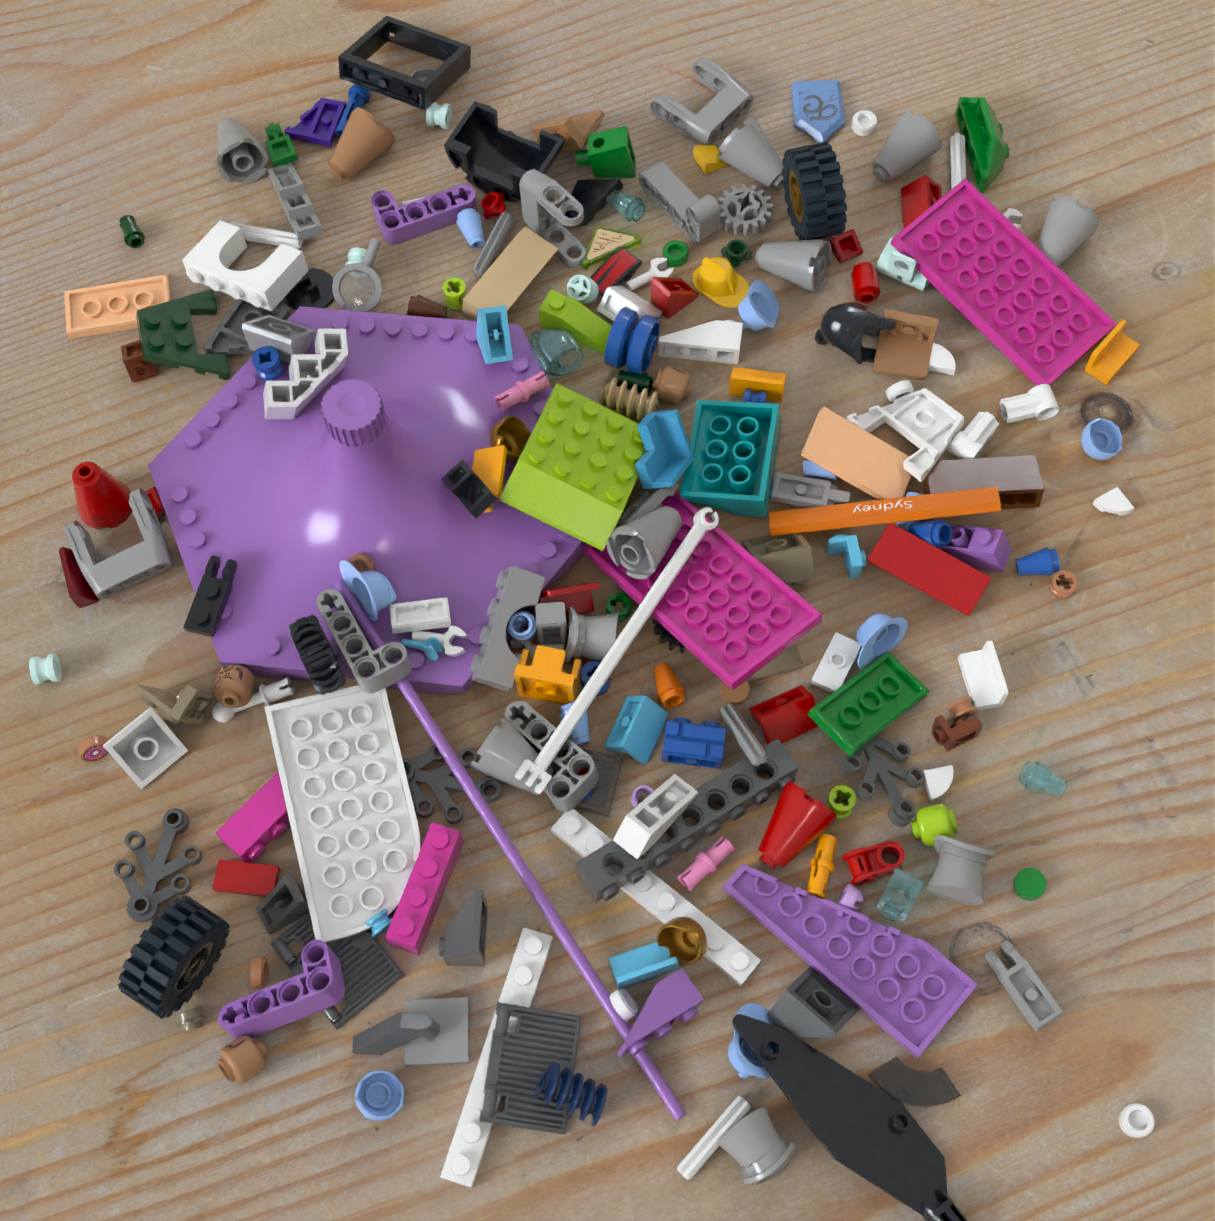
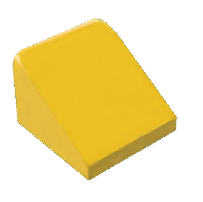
M716 145L694 146L693 158L704 175L727 166V163L717 156L720 151Z

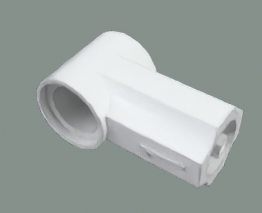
M1049 384L1035 386L1026 394L1001 399L999 404L1000 414L1003 421H1006L1007 424L1036 417L1037 420H1047L1054 417L1060 411Z
M979 411L964 431L960 430L956 434L947 452L958 459L978 458L986 442L998 429L999 423L996 421L995 416L989 412Z

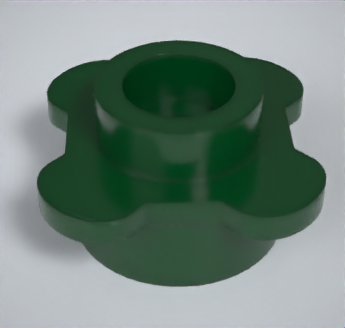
M739 239L730 241L727 247L721 249V255L726 257L733 267H738L742 261L749 260L752 257V252L747 250L746 243Z

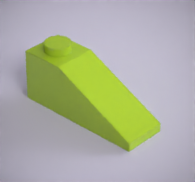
M551 289L539 308L540 327L605 354L612 326L574 298Z

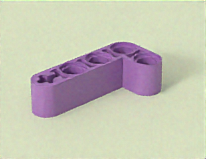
M465 184L399 207L391 192L387 190H378L371 196L375 221L384 240L389 244H398L454 224L458 220V213L465 209L473 208L477 210L475 190Z
M318 939L310 941L301 953L304 973L224 1005L218 1014L219 1025L235 1039L241 1035L254 1038L336 1005L345 994L343 974L338 956L324 941Z

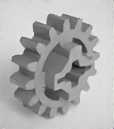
M742 184L741 189H737L733 185L731 192L723 191V197L718 198V205L720 207V224L725 223L726 231L732 228L734 229V235L741 231L744 237H747L748 231H752L756 235L758 228L766 229V223L771 222L773 204H770V196L764 197L765 190L761 189L757 192L755 191V185L747 189L746 185Z

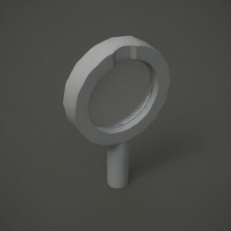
M372 238L362 264H348L335 275L332 284L333 296L338 305L343 309L369 312L380 301L383 290L382 283L375 270L372 269V265L381 241Z

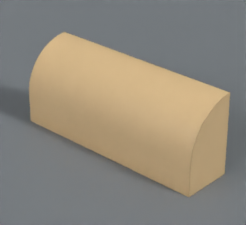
M524 226L463 298L462 312L477 321L479 308L506 305L508 312L556 254L558 248Z

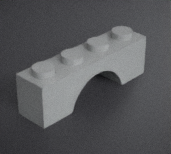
M511 566L500 572L496 581V588H499L496 599L491 600L487 611L490 619L487 627H483L479 636V643L482 644L479 655L476 654L470 666V671L473 672L471 680L503 691L512 689L515 680L514 672L520 660L508 647L506 641L507 623L517 610L530 608L538 603L545 577L516 566Z

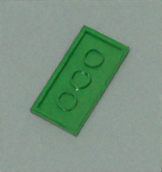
M887 651L809 711L808 716L851 757L927 697L930 691Z

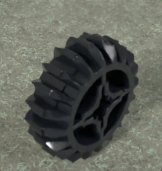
M314 615L304 616L290 624V635L317 692L324 695L344 686V674L317 617Z

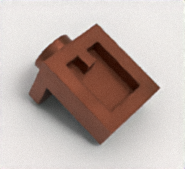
M140 340L121 346L123 362L132 382L135 383L157 376L155 364L143 360Z
M939 715L933 723L932 734L939 745L943 744L948 752L978 737L983 725L978 717L975 716L969 720L962 718L953 723L950 728L944 717Z

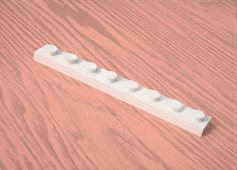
M574 809L565 812L551 827V832L582 858L612 841V839ZM617 865L606 867V870L611 874H618L622 871ZM650 870L646 871V876L635 884L629 882L620 888L663 924L676 917H690L703 928L707 938L708 948L703 956L741 987L761 963V959Z
M523 927L499 999L500 1003L532 1007L553 942V936ZM496 1011L440 1176L442 1179L469 1188H473L493 1127V1123L480 1122L479 1117L480 1110L483 1109L485 1096L483 1091L492 1033L496 1025ZM510 1017L508 1032L515 1033L516 1017ZM500 1095L497 1097L496 1112L502 1099Z

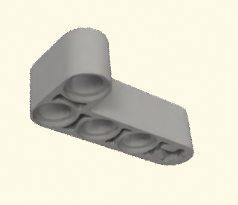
M661 161L638 175V180L643 190L693 243L699 244L719 231L720 207L713 196L707 194L698 199Z
M326 589L319 593L316 604L320 614L362 691L376 693L410 674L412 664L403 644L391 642L372 651L341 593L335 589ZM335 607L338 612L333 614L331 608ZM348 627L346 631L341 632L343 628ZM356 650H361L357 654H352ZM395 659H401L397 663H391ZM374 672L373 675L369 677H364L366 674Z
M514 701L505 710L506 720L540 753L556 730V727L524 701ZM521 719H527L528 725L526 726L525 722H523ZM547 733L543 739H536L539 734ZM569 738L559 750V752L568 750L567 755L561 758L555 756L550 764L558 772L548 782L546 789L555 808L563 812L575 808L599 781V772L593 759ZM583 768L590 769L589 772L585 775H577L578 772ZM561 790H569L566 796L557 797Z

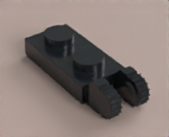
M211 556L208 560L205 575L201 579L183 626L187 632L209 637L215 636L233 588L232 582L237 570V561L231 559L226 561L222 571V579H218L216 577L220 569V557Z

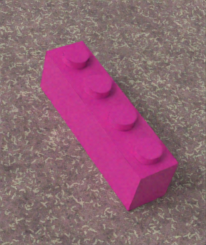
M279 771L216 832L217 836L243 862L249 863L251 860L255 861L261 857L266 850V846L274 838L277 839L282 836L290 823Z
M431 822L385 936L390 946L418 956L420 955L464 843L460 831Z

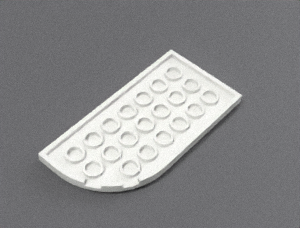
M357 685L324 695L318 694L264 707L315 939L322 940L325 943L348 938L368 930L372 926H367L365 923L384 909L388 910L387 916H389L400 902L420 852L418 822L386 689L384 688L376 693H366Z

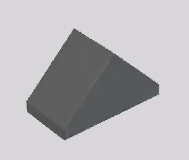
M291 874L285 875L256 907L269 934L277 932L309 913L307 899Z

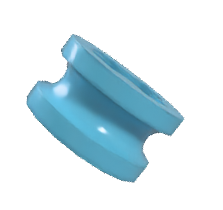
M387 909L382 910L365 923L367 926H372L369 928L372 930V938L379 936L390 927L392 919L387 916Z

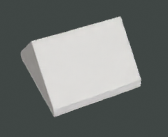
M149 707L103 745L140 789H143L188 751L152 707Z

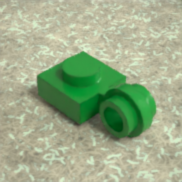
M273 122L269 123V127L265 128L269 141L265 142L274 167L298 160L289 134L283 136L279 123L275 125Z

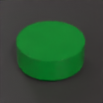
M674 240L665 244L663 247V258H667L668 266L680 267L687 262L689 250L685 243Z
M1025 868L1015 876L1013 888L1020 898L1033 901L1045 892L1046 879L1037 869Z

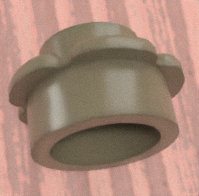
M202 1007L177 1013L178 1023L175 1024L176 1026L183 1025L184 1031L203 1026L202 1020L207 1019V1015L204 1016Z

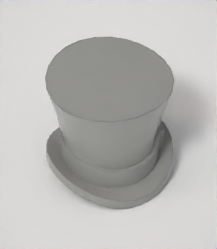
M569 607V638L564 664H570L574 658L581 657L602 661L617 639L619 612L584 617V615L576 614L574 607Z
M936 835L934 847L940 859L926 891L937 897L961 904L983 905V869L986 866V861L995 857L996 851L947 836Z
M766 1107L759 1108L742 1118L718 1142V1145L730 1154L743 1168L741 1172L745 1179L742 1181L746 1186L760 1184L777 1176L788 1165L796 1148L792 1141L787 1146L785 1141L780 1139Z

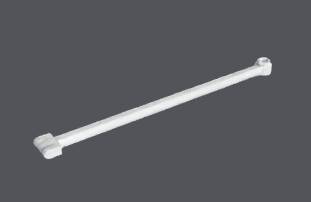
M706 507L696 512L693 518V527L535 761L524 760L514 777L518 780H521L527 771L530 773L524 782L528 787H531L536 779L540 780L534 789L537 794L544 790L552 778L545 771L705 533L717 526L719 517L716 511L712 513V508ZM712 513L710 515L712 522L708 523L705 520V514Z

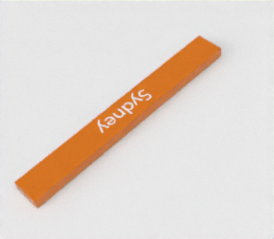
M998 487L773 511L769 512L770 536L996 512L1001 511V502Z

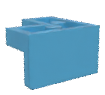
M678 410L648 413L637 425L646 451L636 462L635 467L643 489L672 487L693 462L694 456Z

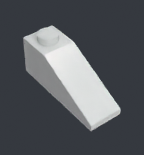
M714 320L659 337V356L738 365L743 323L733 320Z
M676 774L672 775L625 816L613 841L638 860L658 841L694 800L698 791Z

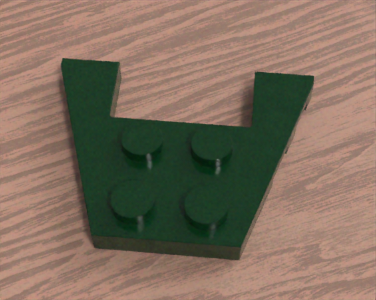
M206 290L137 310L136 320L143 360L174 368H179V366L192 368L195 370V373L203 375L206 372L219 375L218 378L229 380L230 370L226 354H198L191 315H216L217 304L214 290Z

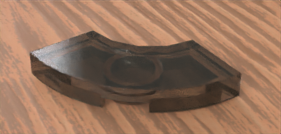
M897 1056L869 1074L873 1082L882 1091L898 1101L912 1106H939L961 1096L942 1067L931 1072L916 1071L905 1066Z

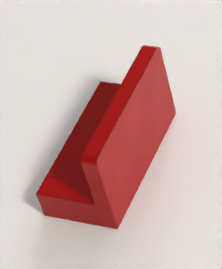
M927 175L920 177L901 189L904 229L942 198L941 186Z
M600 582L580 583L541 590L538 603L563 602L565 604L566 616H568L569 607H574L576 614L594 611L591 590L600 588Z
M802 685L749 708L752 719L762 728L767 745L776 739L784 743L818 727L808 716L809 711L816 706L813 694Z

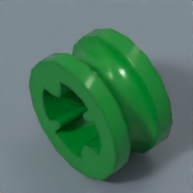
M614 593L606 601V614L617 613L614 606H616L617 602L622 603L623 608H621V611H618V622H621L630 616L631 600L626 594Z

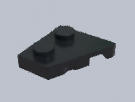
M620 179L577 180L571 195L583 206L584 212L583 221L577 226H586L595 217V214L608 204L606 198L614 190L620 192L623 188ZM570 210L564 215L567 218H575L579 213Z

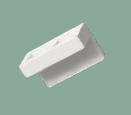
M622 285L607 287L597 308V311L612 321L615 320L616 315L623 307L636 311L639 320L646 314L653 317H660L662 314L661 310Z
M986 641L982 650L959 654L957 659L968 695L973 699L972 706H976L978 711L1003 706L1009 692L993 641Z

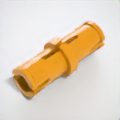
M829 834L819 835L814 859L810 861L811 874L806 889L809 894L821 899L825 898L828 879L834 871V864L832 863L838 839Z

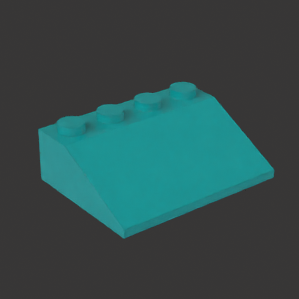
M697 400L689 443L694 460L684 472L680 494L681 499L740 516L767 517L782 425L779 404Z

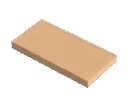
M168 274L64 291L66 334L68 338L75 339L138 328L136 320L137 310L172 300Z
M823 407L819 410L801 456L877 500L903 497L911 478V474L903 468V461L909 456L828 408Z

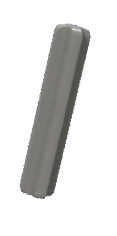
M501 213L473 267L476 276L482 277L493 264L514 223L513 214Z
M728 704L726 707L722 706L720 713L722 714L723 721L752 765L759 766L761 763H765L767 761L766 752L736 707L732 704Z

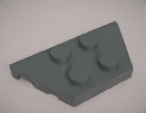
M237 299L204 345L205 353L226 355L254 354L255 351L250 350L242 331V323L265 315H271L287 321L291 316L289 308L282 300L272 311H269L262 307H255L244 300Z

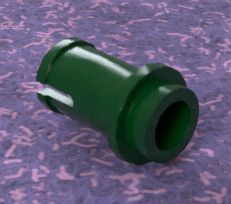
M132 215L121 217L119 225L125 235V243L131 248L141 247L144 244L145 235L139 230L135 218Z
M620 370L618 377L628 379L627 389H631L634 384H637V391L639 393L644 388L648 389V393L651 391L653 378L649 377L647 373L638 375ZM618 380L617 386L620 387L624 380Z

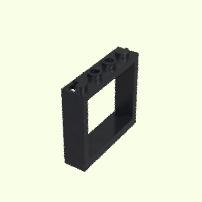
M385 16L338 56L339 78L426 110L470 69L471 46ZM390 41L442 60L444 63L425 81L370 62L367 59Z

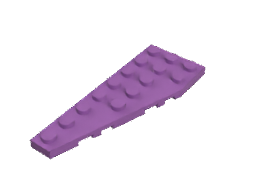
M742 864L723 885L722 890L916 1059L977 987L978 984L927 941L910 937L901 933V930L891 926H884L870 920V917L825 898H818L809 894L804 889L792 887L778 881V878Z

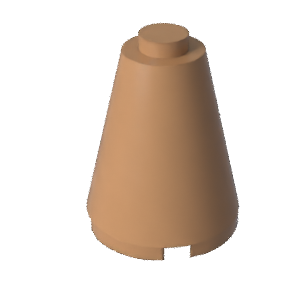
M360 107L352 111L328 163L331 168L329 170L330 173L338 180L343 178L349 180L390 148L395 141L394 135L383 123L379 126L374 121L376 117Z

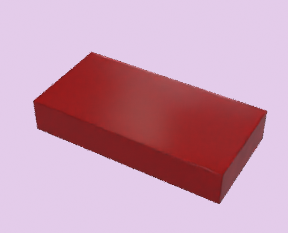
M219 859L212 889L215 892L266 897L278 884L280 867Z

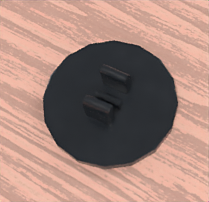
M308 269L309 271L285 296L290 307L295 310L300 306L327 308L334 301L332 291L333 278L324 270Z

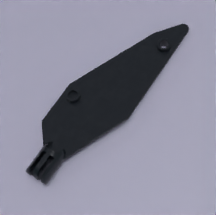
M738 1014L733 1018L732 1024L834 1160L922 1215L925 1221H968L948 1196L945 1157L900 1101L781 1027L742 1014ZM767 1047L772 1048L774 1054L770 1053Z

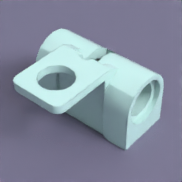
M891 237L877 262V272L924 292L930 282L915 268L916 260L901 254L890 244L893 239Z

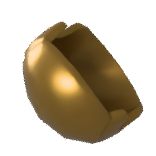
M507 415L493 426L490 432V443L492 447L504 445L507 448L506 461H518L531 433L522 420L516 416Z
M690 917L673 918L657 932V944L659 947H666L669 950V958L677 957V960H682L687 964L696 963L707 951L708 944L705 932Z

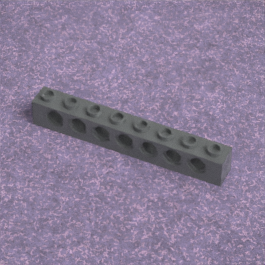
M776 739L763 747L767 757L765 763L754 766L747 757L696 788L695 790L698 791L697 796L665 831L666 834L672 837V840L663 842L658 839L646 851L647 856L637 860L612 840L576 862L575 873L595 903L603 898L605 901L612 899L621 891L620 888L625 884L639 882L646 876V871L654 866L656 868L663 867L672 859L671 856L680 850L682 852L690 850L697 844V839L705 834L708 837L714 835L722 828L724 822L729 819L735 821L741 818L751 805L755 803L757 806L763 804L772 796V792L779 788L782 790L788 781L794 783L799 766L782 743ZM765 772L771 778L767 780L762 779L757 773ZM741 787L747 793L744 795L736 794L733 788ZM711 802L718 803L722 809L713 810L708 804ZM693 818L698 824L688 826L683 822V819ZM617 865L622 871L618 874H611L606 870V867Z

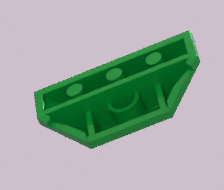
M959 97L955 116L960 133L965 136L966 153L977 190L982 194L1003 170L1005 160L1009 157V146L1003 140L1002 124L998 123L995 112L985 97Z

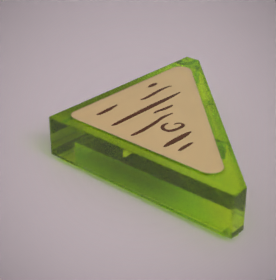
M596 226L582 263V269L588 270L589 266L602 260L605 262L621 247L628 249L633 246H640L642 244V237Z

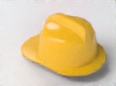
M705 257L702 260L701 266L696 268L692 276L694 287L723 308H737L750 288L748 282L733 270L731 263L722 257Z

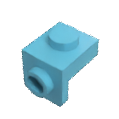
M838 534L829 538L826 547L827 555L844 554L848 578H860L862 568L866 566L865 551L859 548L857 535Z

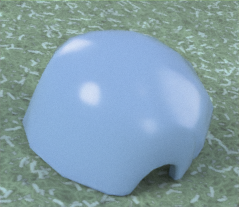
M1097 418L1084 427L1080 442L1084 452L1091 458L1107 460L1122 450L1120 429L1111 420Z
M384 1070L369 1072L358 1082L355 1091L356 1107L365 1118L375 1122L389 1120L403 1106L404 1087L394 1074Z

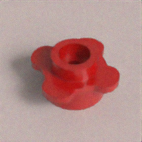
M491 192L483 197L481 207L485 211L483 214L485 219H491L492 216H498L505 211L506 205L503 201L505 195L503 193Z

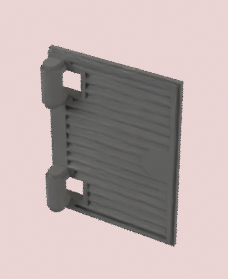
M310 912L270 943L295 976L304 973L301 959L302 950L295 955L288 944L296 939L303 949L307 943L316 940ZM369 929L348 938L326 943L340 960L345 985V994L342 1000L347 1007L341 1012L335 1006L321 1010L336 1030L404 976V973L377 939L372 938V933Z
M498 1002L496 1007V1025L492 1033L483 1091L485 1093L483 1109L480 1110L479 1121L565 1135L569 1104L565 1103L560 1110H557L556 1098H553L547 1105L544 1103V1092L537 1099H534V1093L542 1074L553 1062L560 1064V1072L567 1067L572 1070V1077L574 1076L582 1016ZM510 1017L517 1018L515 1033L508 1032ZM498 1095L505 1096L503 1113L495 1111Z

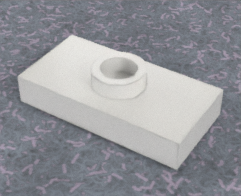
M448 597L389 605L393 634L451 626Z
M835 632L810 684L830 693L841 687L862 647L860 643Z

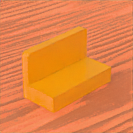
M1124 319L1117 324L1093 351L1084 370L1105 385L1109 384L1140 347L1139 343L1123 334L1127 321Z
M733 367L730 376L729 395L744 397L745 388H748L757 393L761 390L767 391L766 400L782 402L786 374Z
M504 445L475 450L472 470L497 498L502 493L507 448ZM493 503L483 513L492 512Z

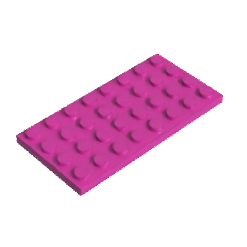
M966 179L962 180L898 233L890 243L901 254L916 260L915 268L1036 386L1041 384L1051 385L1117 325L1109 315Z
M675 492L673 496H667L661 502V507L669 506L677 510L682 519V527L657 569L648 578L635 579L625 573L627 569L622 564L617 566L611 559L607 544L603 551L589 544L582 547L584 554L639 605L693 527L694 515L699 511L687 500L681 499L678 492ZM705 516V520L711 523L712 521ZM718 526L705 533L651 614L654 619L732 690L822 622V614Z

